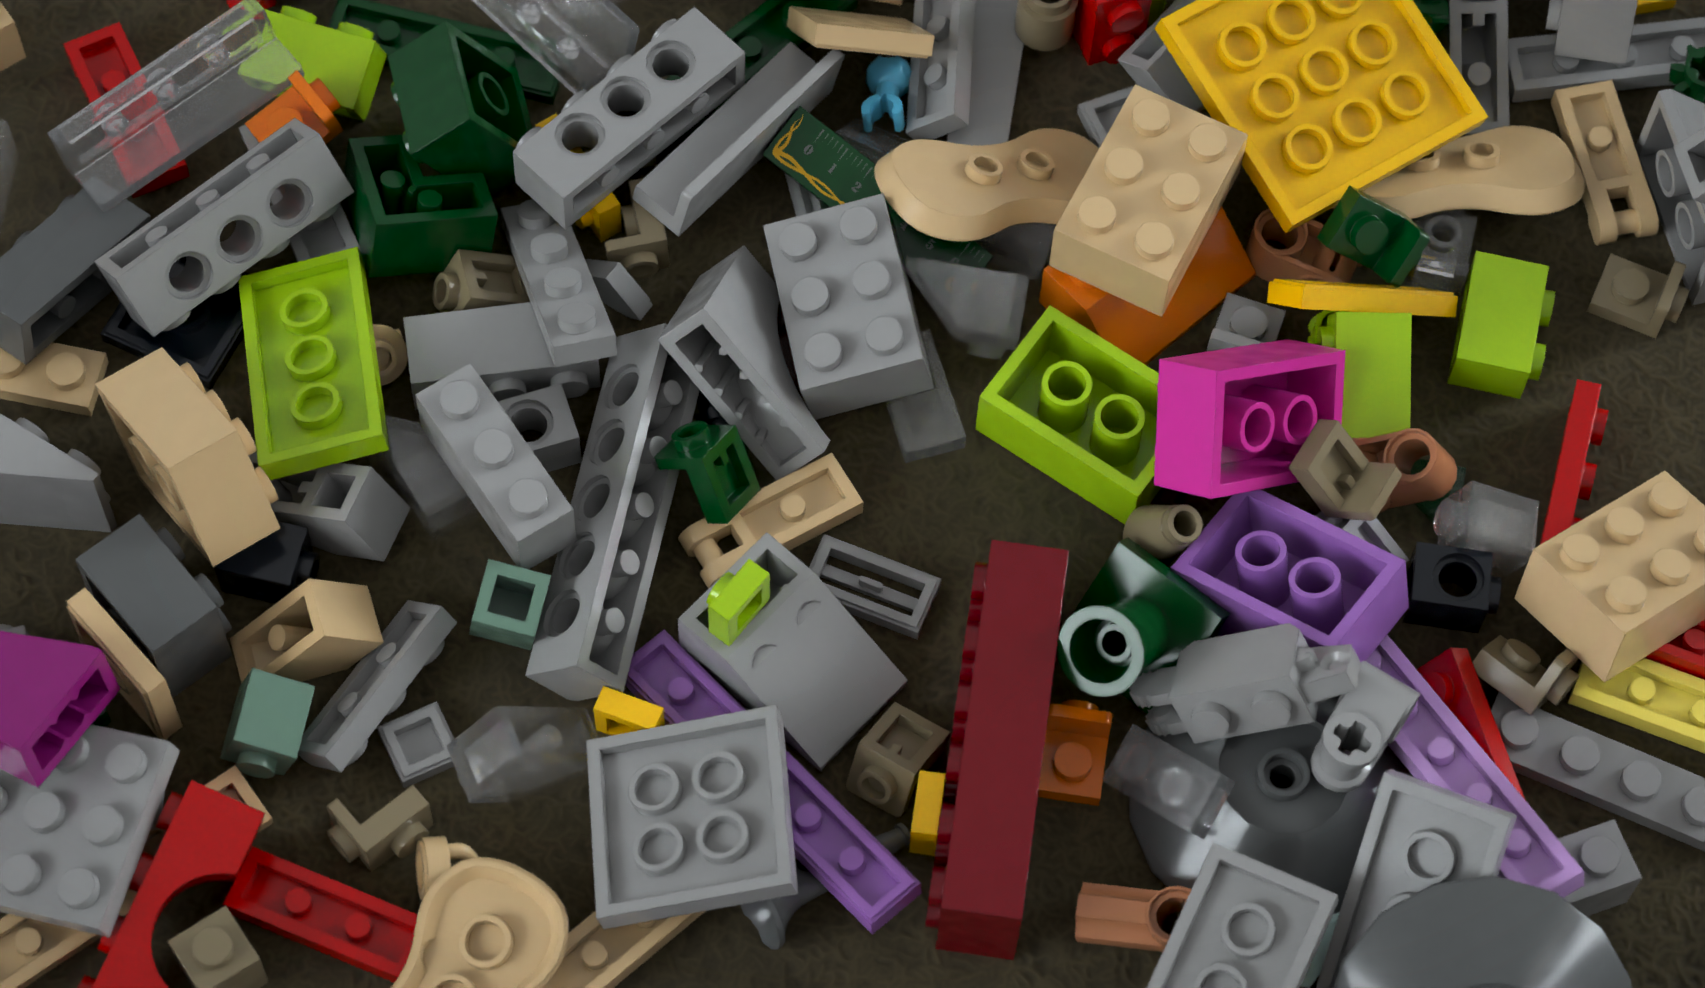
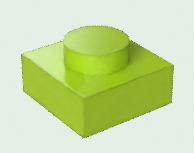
M748 559L735 575L731 572L725 573L716 582L707 597L706 603L709 605V632L730 647L770 600V573L751 559Z

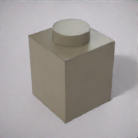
M227 906L222 907L167 941L178 967L192 988H260L269 983L259 956Z

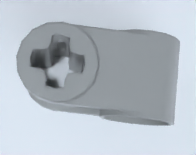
M1365 660L1361 662V671L1358 673L1359 682L1356 690L1341 694L1334 707V712L1324 726L1321 738L1310 760L1311 771L1316 780L1325 788L1335 792H1349L1363 784L1388 743L1392 744L1421 695L1418 691ZM1344 748L1349 750L1351 754L1348 756L1340 751Z

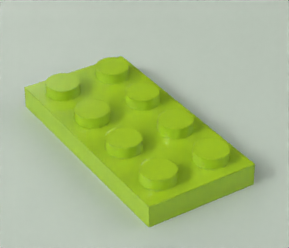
M354 247L241 276L238 282L258 467L263 469L270 480L390 450L366 269L359 248Z

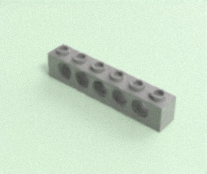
M666 323L616 337L617 355L609 357L570 504L574 509L577 541L557 554L525 674L526 677L568 700L580 701L596 698L599 696L603 686L622 693L624 692L679 470H660L654 457L672 440L671 436L676 429L692 422L700 391L658 341V338L668 325Z

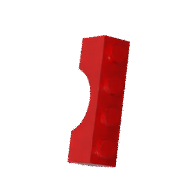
M193 780L190 781L184 796L172 791L156 824V828L165 831L166 834L155 856L143 852L138 861L128 888L136 892L137 895L127 916L118 915L110 938L102 936L97 950L108 955L97 979L85 974L78 988H169L159 975L152 956V935L158 918L176 896L195 885L212 881H235L263 823L265 813Z

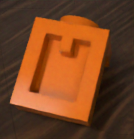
M298 70L287 77L292 84L288 90L244 123L259 143L294 118L318 132L325 144L343 131L333 115L341 107L339 102L319 78L308 84Z
M1067 700L1061 704L1052 703L1049 705L1038 797L1099 806L1108 738L1112 725L1113 714L1111 712L1101 711L1095 704L1082 700Z

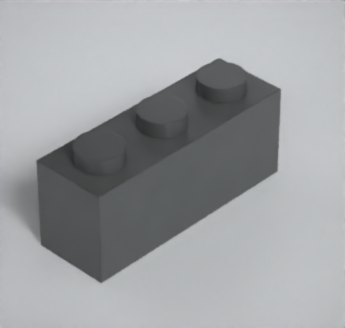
M94 179L76 195L66 197L60 203L57 210L34 230L23 233L16 240L13 247L0 257V348L26 365L112 292V288L94 261L149 223L151 215Z

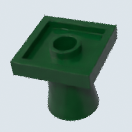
M1127 537L1118 542L1082 600L1062 626L1057 642L1059 663L1067 678L1080 690L1101 697L1121 693L1136 705L1129 694V687L1132 686L1142 673L1146 674L1149 671L1155 672L1156 669L1177 666L1179 653L1193 641L1214 638L1230 613ZM1141 706L1138 707L1148 714V710L1152 709L1153 706H1151L1150 708H1142Z

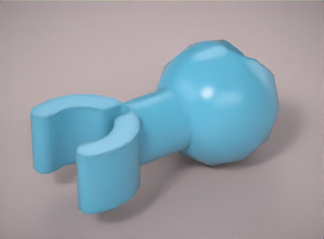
M878 56L870 63L866 71V83L870 92L874 95L868 97L861 105L865 132H871L873 130V123L882 118L885 112H888L889 117L893 119L896 132L903 131L905 127L903 105L900 98L909 91L911 69L909 63L900 56Z

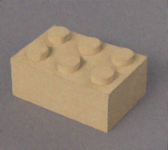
M1135 84L1054 229L1049 266L1162 317L1240 172L1248 134Z
M161 347L95 383L138 478L213 567L281 529L270 505L278 500L275 488L261 467L254 469L249 455L257 451L249 431L238 417L233 420L230 419L224 404L214 390L205 391L201 380L188 362L179 366Z
M1663 471L1535 547L1514 599L1605 683L1705 620V505L1668 472Z

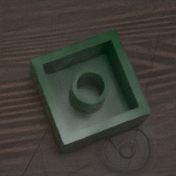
M443 21L387 56L393 77L391 93L395 102L400 107L405 127L402 139L411 157L418 163L429 165L443 175L483 172L491 196L515 182L513 151L519 140L532 129L518 70L447 21Z

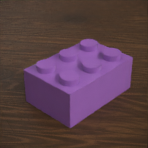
M1261 489L1232 495L1202 530L1200 536L1189 545L1171 567L1172 571L1230 613L1217 635L1224 636L1290 623L1300 629L1309 647L1351 644L1360 662L1366 661L1409 608L1405 560Z

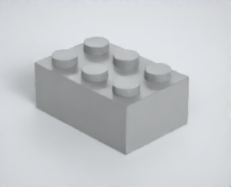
M884 193L763 225L800 392L815 420L934 389L895 223Z

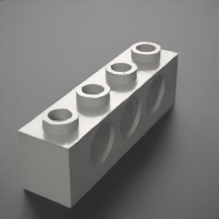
M693 7L678 20L670 19L666 21L655 32L651 42L633 56L628 54L618 59L602 81L588 92L585 90L577 92L566 102L558 116L543 128H532L519 140L513 151L515 183L566 230L745 84V52L696 7ZM666 75H676L681 78L677 80H665L661 77ZM621 111H633L637 113L633 116L628 117L616 115V113ZM576 147H587L592 149L591 151L586 153H574L570 151L571 149Z
M294 118L94 262L130 317L152 336H156L161 331H168L181 325L189 317L191 310L211 295L220 294L232 288L239 281L241 273L259 260L273 257L283 251L290 243V238L310 223L319 222L330 217L339 208L340 202L352 194L354 190L320 134ZM286 184L283 198L277 204L270 206L273 192L281 185ZM236 220L234 233L227 240L220 242L223 228L228 223ZM186 257V264L182 272L173 278H169L172 265L178 259Z

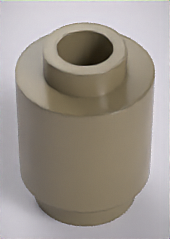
M1018 0L1015 30L1019 39L1028 47L1038 51H1052L1061 48L1072 37L1078 0Z

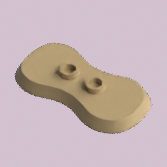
M1504 126L1459 137L1362 192L1403 212L1410 219L1440 211L1479 209L1515 215H1545L1562 211L1576 204L1584 194L1585 181L1570 149L1557 135L1536 127Z
M1054 128L1033 130L1008 142L993 145H964L939 140L916 139L899 145L880 158L874 167L877 185L881 193H884L889 205L910 226L931 237L949 241L968 242L989 237L1017 224L1047 223L1057 225L1099 148L1090 140L1077 133Z
M474 857L460 861L444 871L427 890L418 912L410 955L402 972L391 988H541L556 972L566 951L569 938V920L565 906L557 894L545 882L517 865L490 857Z

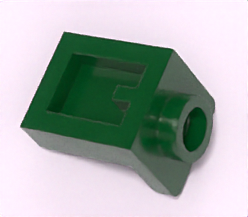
M1350 185L1316 237L1327 248L1373 270L1386 283L1396 288L1402 285L1409 272L1416 267L1421 259L1423 250L1430 241V235L1403 212Z
M704 421L687 423L673 432L672 440L654 457L660 470L687 471L708 524H728L761 490L736 425H708Z

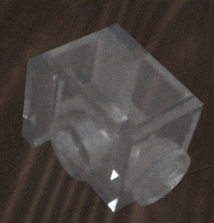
M1464 209L1440 211L1412 219L1430 235V241L1423 250L1420 261L1409 272L1401 286L1424 287L1454 292V295L1458 296L1459 299L1468 273V263L1477 217L1465 215Z

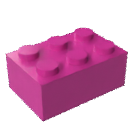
M1284 339L1159 359L1154 485L1214 499L1299 482L1290 471L1289 466L1319 419L1338 420L1342 425L1346 350Z

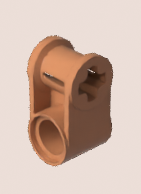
M1269 208L1261 212L1255 220L1245 250L1256 272V276L1268 282L1276 278L1350 283L1356 268L1362 265L1327 248L1316 238L1325 224L1311 219L1285 234ZM1265 241H1279L1287 249H1274L1267 245ZM1330 267H1336L1335 271H1330Z
M1407 428L1402 431L1370 438L1352 439L1369 462L1392 463L1402 473L1387 503L1379 513L1390 508L1439 499L1452 489L1456 481L1457 466L1455 460L1424 430ZM1430 455L1427 466L1421 472L1410 475L1413 464L1420 457Z

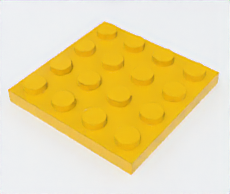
M1196 0L1160 19L1154 28L1211 118L1248 134L1241 165L1285 234L1337 206L1349 185L1364 191L1479 127L1488 118L1483 107L1413 0Z

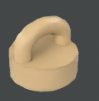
M445 836L421 837L416 845L415 858L416 879L420 899L423 900L433 882L451 867L450 860L460 859L463 861L478 857L477 853L464 843H448Z

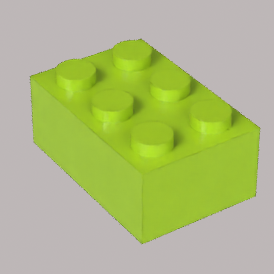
M1049 305L979 396L975 429L1123 524L1126 523L1127 518L1136 508L1150 504L1162 488L1154 485L1159 373Z

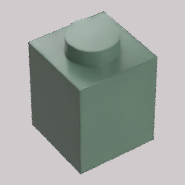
M488 559L469 634L531 651L551 575Z
M252 668L238 689L220 759L236 763L239 771L249 776L272 778L275 774L284 775L297 759L315 686Z

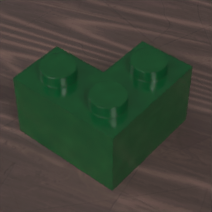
M402 134L348 138L344 175L354 192L346 197L344 201L369 278L443 272L458 249L492 252L498 214L483 172L423 176L418 162L408 153L403 143Z

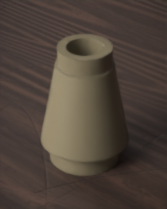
M1186 504L1143 505L1136 508L1127 518L1123 539L1130 538L1166 565L1200 536L1203 527L1202 518L1195 508Z

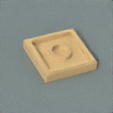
M789 6L787 27L816 48L928 59V56L932 57L935 35L905 18Z
M83 588L67 600V610L81 644L94 646L104 652L119 684V694L159 739L163 738L166 740L183 727L166 679L90 592Z

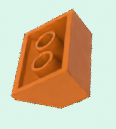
M1221 206L1162 317L1049 265L1043 269L1039 302L1046 309L1051 305L1147 365L1225 301L1227 292L1231 294L1236 293L1255 277L1256 272Z

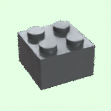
M138 514L75 560L87 590L166 679L172 698H174L232 656L226 634L232 630V627L220 610V607L224 605V601L219 592L203 573L198 574L194 578L189 574L181 563L186 556L171 533L165 527L154 531L141 514Z

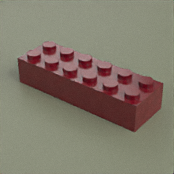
M991 540L989 562L975 561L925 927L938 929L936 949L1009 960H1014L1024 909L1069 550Z

